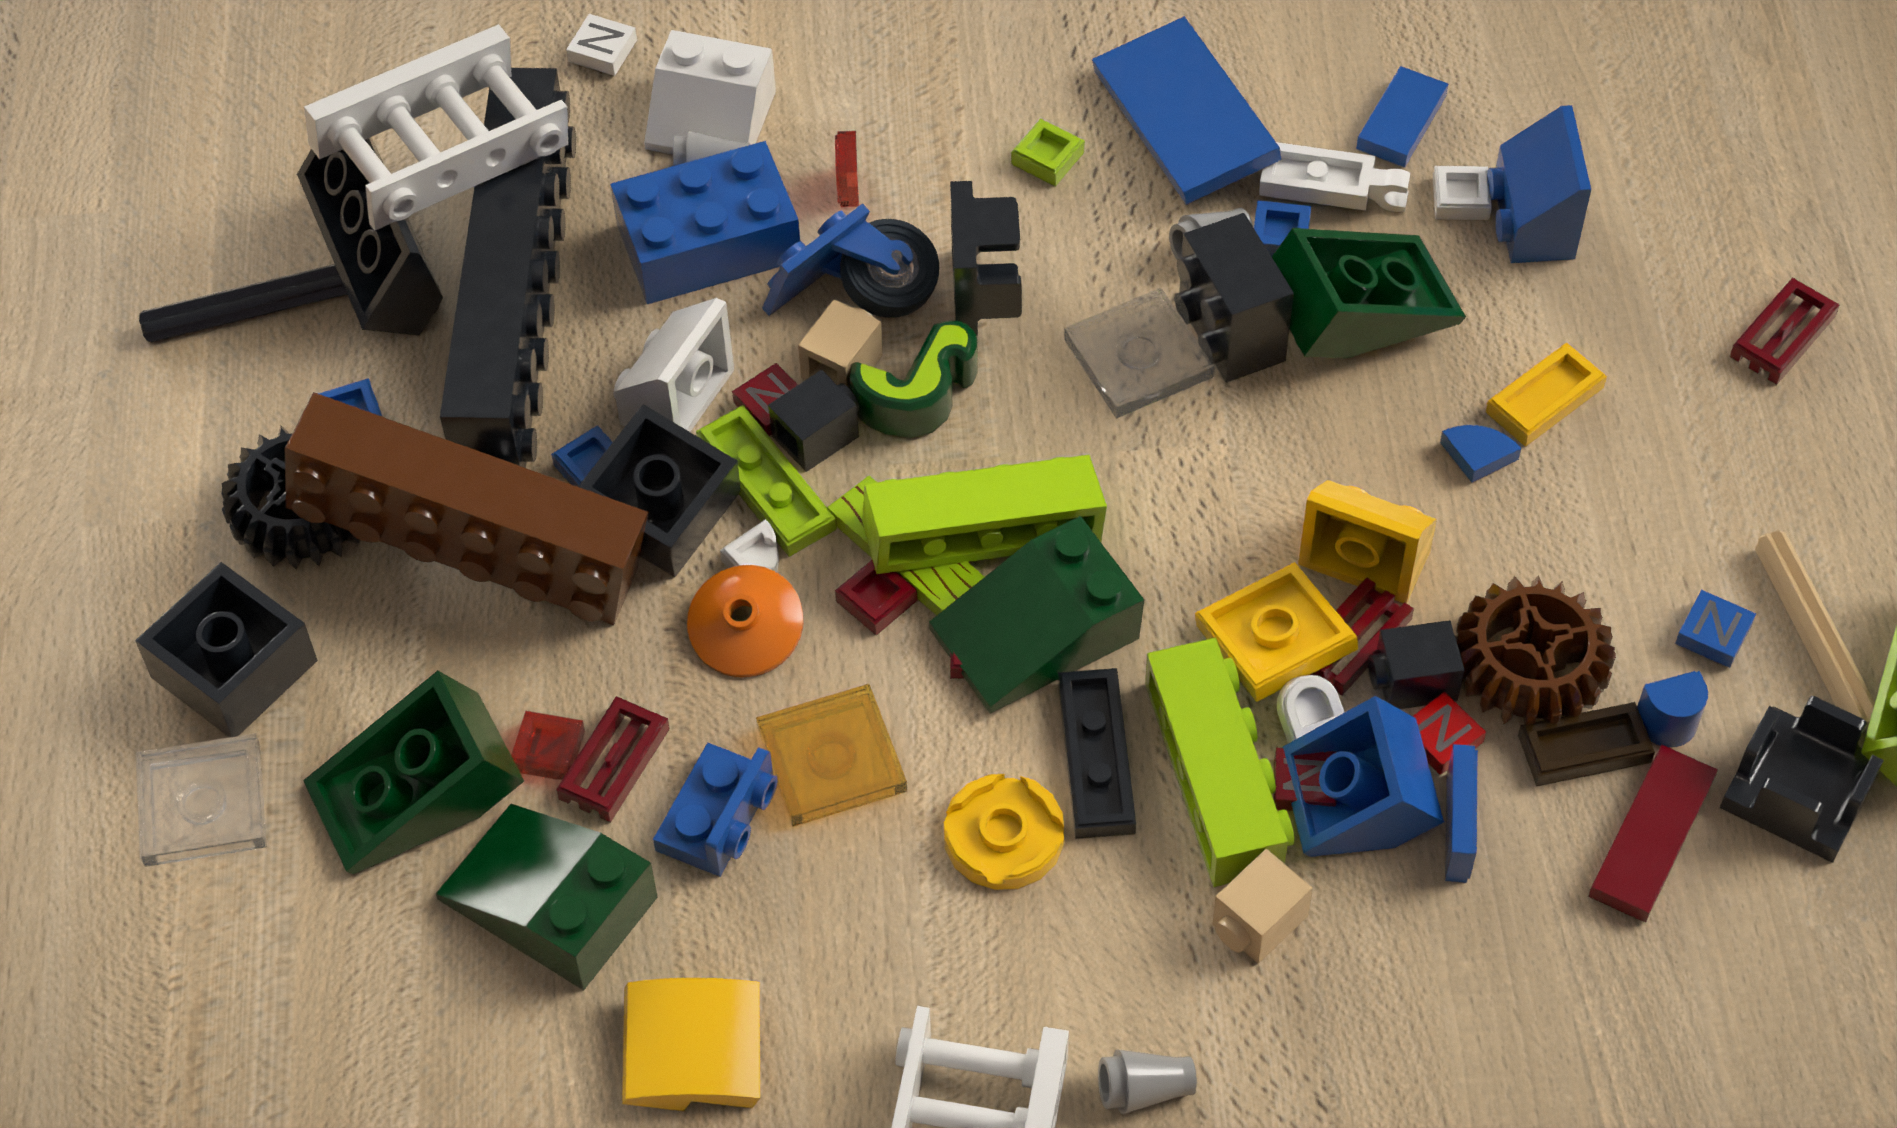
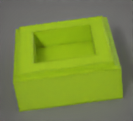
M1040 118L1011 152V164L1056 187L1084 154L1085 140Z

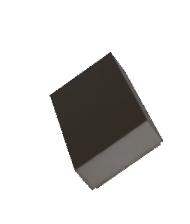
M1635 702L1583 712L1576 717L1571 715L1563 716L1558 723H1550L1548 720L1535 722V724L1520 725L1518 738L1536 786L1652 763L1655 754Z

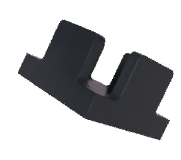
M950 181L955 321L967 324L978 336V321L981 319L1018 318L1022 315L1021 276L1018 275V266L1015 263L977 264L976 257L980 252L1017 251L1020 249L1018 203L1014 197L975 198L973 197L972 181Z
M1810 696L1801 717H1795L1774 706H1769L1746 747L1736 775L1723 797L1720 809L1833 863L1880 772L1884 760L1873 754L1870 760H1868L1861 753L1862 748L1858 743L1867 722L1818 697Z

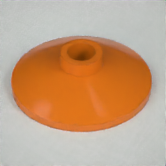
M757 565L734 566L713 575L696 592L687 616L689 639L700 659L719 673L740 678L762 675L781 665L798 645L804 625L802 604L793 586L779 573ZM741 606H748L752 609V613L747 620L739 622L732 619L735 609Z

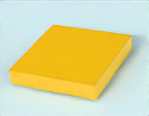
M1295 562L1195 612L1198 629L1206 639L1216 637L1223 659H1233L1239 681L1256 702L1281 690L1291 679L1310 675L1358 650L1356 634Z

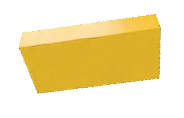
M1566 342L1489 399L1485 412L1526 447L1601 391L1605 386L1607 376Z

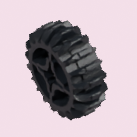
M280 425L278 437L269 440L259 434L258 448L249 449L241 447L239 456L241 463L228 464L227 476L229 480L221 483V495L224 500L222 502L224 506L222 507V512L226 523L230 524L229 527L233 538L238 541L239 545L245 544L247 551L252 554L253 558L265 555L266 560L274 567L287 557L289 564L297 569L303 558L311 557V560L320 567L322 554L331 551L342 557L344 549L342 543L348 541L360 544V539L353 536L349 530L326 522L313 523L304 520L293 510L286 508L285 447L292 433L289 434ZM269 491L270 494L266 497L267 504L259 511L260 501L265 493Z

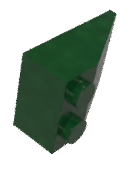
M1292 228L1272 255V259L1294 293L1290 331L1304 357L1350 358L1459 325L1466 318L1419 235Z
M1079 516L1026 543L930 620L929 629L949 657L950 653L952 656L953 652L962 663L960 665L962 668L961 674L991 714L1058 680V672L1076 671L1138 640L1145 599L1084 519Z
M437 670L305 778L303 782L346 872L354 875L480 818L521 785L524 779L479 693Z
M510 804L436 892L437 900L582 990L586 989L658 898L651 862L601 832L514 804Z

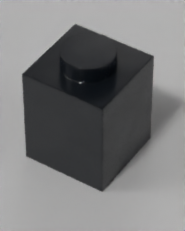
M822 369L768 405L772 437L806 472L859 437L857 412H859L860 406L855 395L845 384L840 383L836 385Z
M1450 620L1380 630L1376 654H1370L1368 657L1369 675L1373 689H1382L1385 701L1398 709L1426 706L1444 692L1455 702L1458 701L1465 670Z

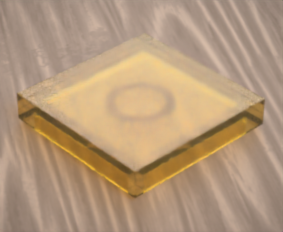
M870 684L756 717L757 729L764 749L771 753L773 774L778 778L777 785L792 827L907 792V780Z

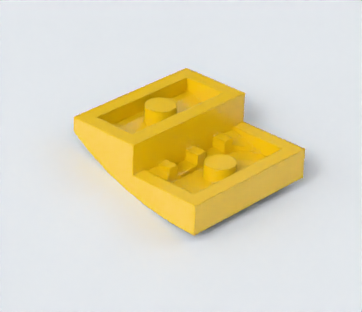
M664 978L627 982L624 987L622 1104L684 1111L691 1101L753 1108L760 1099V982L723 978Z

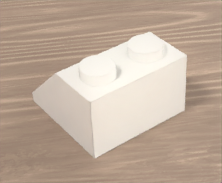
M671 30L655 68L644 141L645 149L673 154L675 136H687L688 131L736 142H747L751 145L755 144L776 92L772 49Z
M714 298L674 311L660 330L655 329L650 333L645 342L642 355L631 369L627 368L620 374L614 387V398L617 403L620 425L626 426L644 404L691 432L734 371L727 304L725 301Z

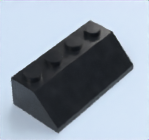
M372 137L365 139L383 163ZM311 149L297 172V176L362 330L420 336L432 315L438 310L443 296L409 219L395 221L374 230L369 224L365 185L369 184V181L344 149L321 159Z

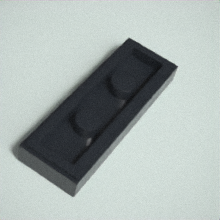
M1117 668L1058 672V689L1075 839L1136 834V817Z

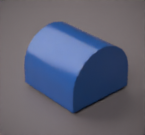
M1693 671L1645 684L1637 708L1650 741L1656 745H1664L1666 747H1679L1688 743L1695 736L1708 700V688L1700 671Z

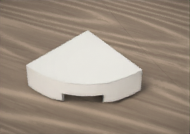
M766 519L720 550L721 560L728 568L740 565H757L775 572L778 570L779 553L776 535Z

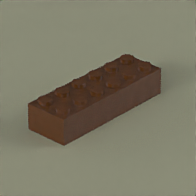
M313 392L285 447L286 508L293 510L304 520L313 523L326 522L349 530L353 536L369 543L382 542L404 550L406 554L418 561L427 563L435 561L455 568L467 578L477 582L491 581L513 589L518 595L527 600L550 602L569 609L572 614L585 621L596 622L600 620L611 625L615 624L638 570L648 515L647 511Z

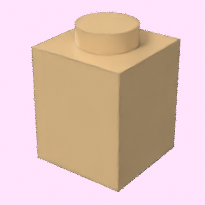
M833 299L798 344L801 379L806 380L822 369L836 385L843 383L850 389L852 363L859 362L874 367L883 356L881 321L875 319L864 309L851 308Z
M1265 849L1216 895L1212 925L1215 926L1217 935L1227 947L1237 953L1244 951L1259 964L1308 917L1313 887L1269 850Z

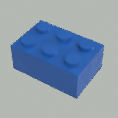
M766 141L610 184L617 227L647 304L778 268L780 266L777 264L780 256L792 245L800 241L799 219Z

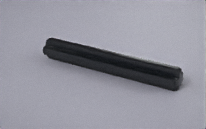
M335 264L143 310L139 313V322L146 341L155 342L347 295V292Z

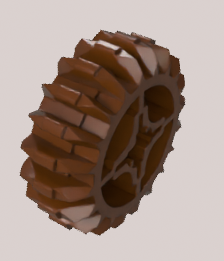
M1539 575L1532 581L1531 587H1524L1515 576L1508 583L1507 590L1492 583L1491 587L1486 591L1485 598L1475 595L1474 599L1469 603L1468 611L1463 612L1457 623L1456 633L1458 634L1455 638L1465 670L1463 688L1466 697L1481 695L1480 706L1482 713L1495 707L1502 710L1501 718L1503 724L1511 720L1513 715L1523 717V722L1526 725L1535 724L1536 718H1543V720H1548L1550 723H1558L1561 715L1576 717L1582 713L1583 707L1592 709L1598 703L1601 692L1608 688L1612 676L1610 669L1613 668L1616 658L1615 647L1611 646L1613 638L1611 627L1601 625L1603 618L1601 608L1584 609L1586 604L1584 592L1573 597L1565 595L1563 581L1557 584L1554 589L1544 588ZM1513 627L1514 631L1501 635L1499 641L1487 642L1496 633ZM1579 663V666L1570 673L1554 678L1553 673L1565 670L1566 664Z

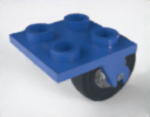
M863 203L848 215L840 210L822 224L817 232L820 235L807 246L802 241H799L780 256L777 261L780 268L767 283L770 291L762 309L770 316L827 273L842 280L848 296L861 309L879 317H903L922 307L932 295L939 278L940 268L937 251L927 235L908 222L897 219H879L868 223L866 219L870 211Z

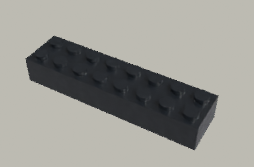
M511 68L512 76L510 79L536 110L562 100L567 106L569 123L570 95L569 91L560 90L557 68ZM489 87L484 126L488 131H491L516 119ZM568 126V145L548 156L539 157L474 186L440 411V420L446 440L526 468L527 462H535L537 456V432L531 426L533 416H541L543 410L542 383H537L538 372L547 371L549 363L548 339L543 338L544 327H553L554 296L549 294L550 284H558L560 278V255L558 251L554 250L556 241H564L565 211L560 209L561 199H569L571 193L570 168L566 167V159L575 158L576 130L574 126Z

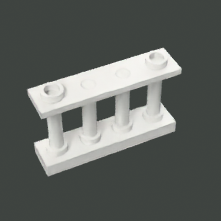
M498 24L304 106L308 143L318 158L321 159L344 149L369 181V184L365 185L369 224L374 230H377L395 221L404 220L415 212L532 160L548 156L568 145L567 106L562 100H559L539 110L535 109L510 79L512 76L510 37ZM490 87L516 120L488 131L462 98L483 88ZM437 108H442L468 141L440 152L414 118ZM391 128L394 129L419 161L392 174L365 141V139Z
M917 1006L913 1028L902 1027L898 1039L896 1066H902L904 1070L891 1128H912L913 1122L943 1128H1055L1068 1060L1069 1031L1043 1027L1039 1050L1028 1048L1026 1054L931 1039L930 1008ZM925 1064L1022 1080L1023 1087L1032 1088L1028 1108L1017 1107L1015 1113L918 1097Z

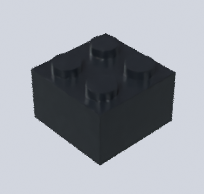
M1243 212L1183 233L1182 258L1177 260L1180 287L1179 293H1176L1174 296V301L1181 321L1185 325L1191 323L1196 331L1199 348L1208 365L1215 364L1227 383L1286 362L1294 293L1245 213Z
M644 404L578 486L647 511L648 515L640 556L673 577L677 576L741 492L738 461Z
M222 562L213 568L135 640L150 677L233 741L318 661L305 623Z

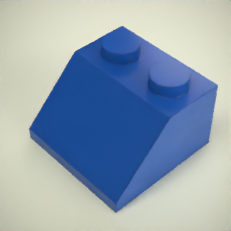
M1572 105L1560 106L1501 144L1496 167L1488 169L1487 181L1491 200H1497L1499 210L1496 212L1497 239L1499 242H1506L1510 263L1573 260L1576 258L1592 189Z
M1377 696L1364 701L1281 747L1284 749L1297 801L1291 804L1304 854L1310 857L1396 848L1444 823L1416 718ZM1336 751L1324 762L1319 775L1322 791L1327 796L1336 800V807L1311 805L1304 801L1294 755Z

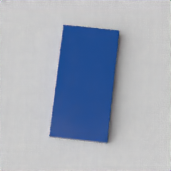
M1185 16L1092 59L1094 72L1186 205L1282 160L1280 147Z

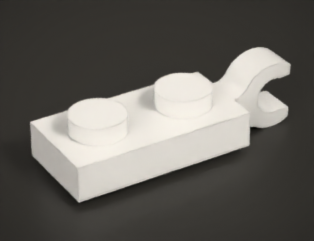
M1276 142L1280 147L1282 160L1262 170L1259 188L1260 196L1365 211L1369 198L1388 211L1404 212L1406 208L1410 172L1402 169H1375V156Z

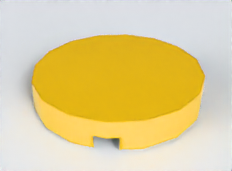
M989 774L967 783L951 799L944 821L945 851L954 868L972 883L994 890L1020 889L1041 880L1056 865L1064 846L1063 812L1053 794L1035 780L1020 776V780L1015 778H1005V774Z

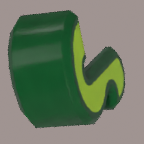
M951 320L934 324L904 381L895 378L889 372L859 362L852 363L850 390L855 395L860 406V410L857 412L859 419L870 428L888 435L913 438L933 433L948 420L953 407L952 383H959L962 388H968L975 381L978 374V340L976 334L967 324L960 321Z

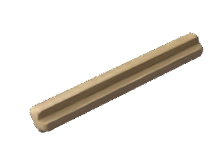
M1781 530L1770 534L1765 533L1758 538V544L1755 547L1758 557L1835 705L1864 719L1867 722L1864 731H1867L1875 705L1869 689L1787 534Z

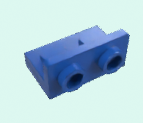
M707 742L653 838L655 851L721 877L731 858L738 859L744 852L751 833V826L749 824L757 809L765 810L775 794L778 778L773 775L770 751L758 747L752 759Z

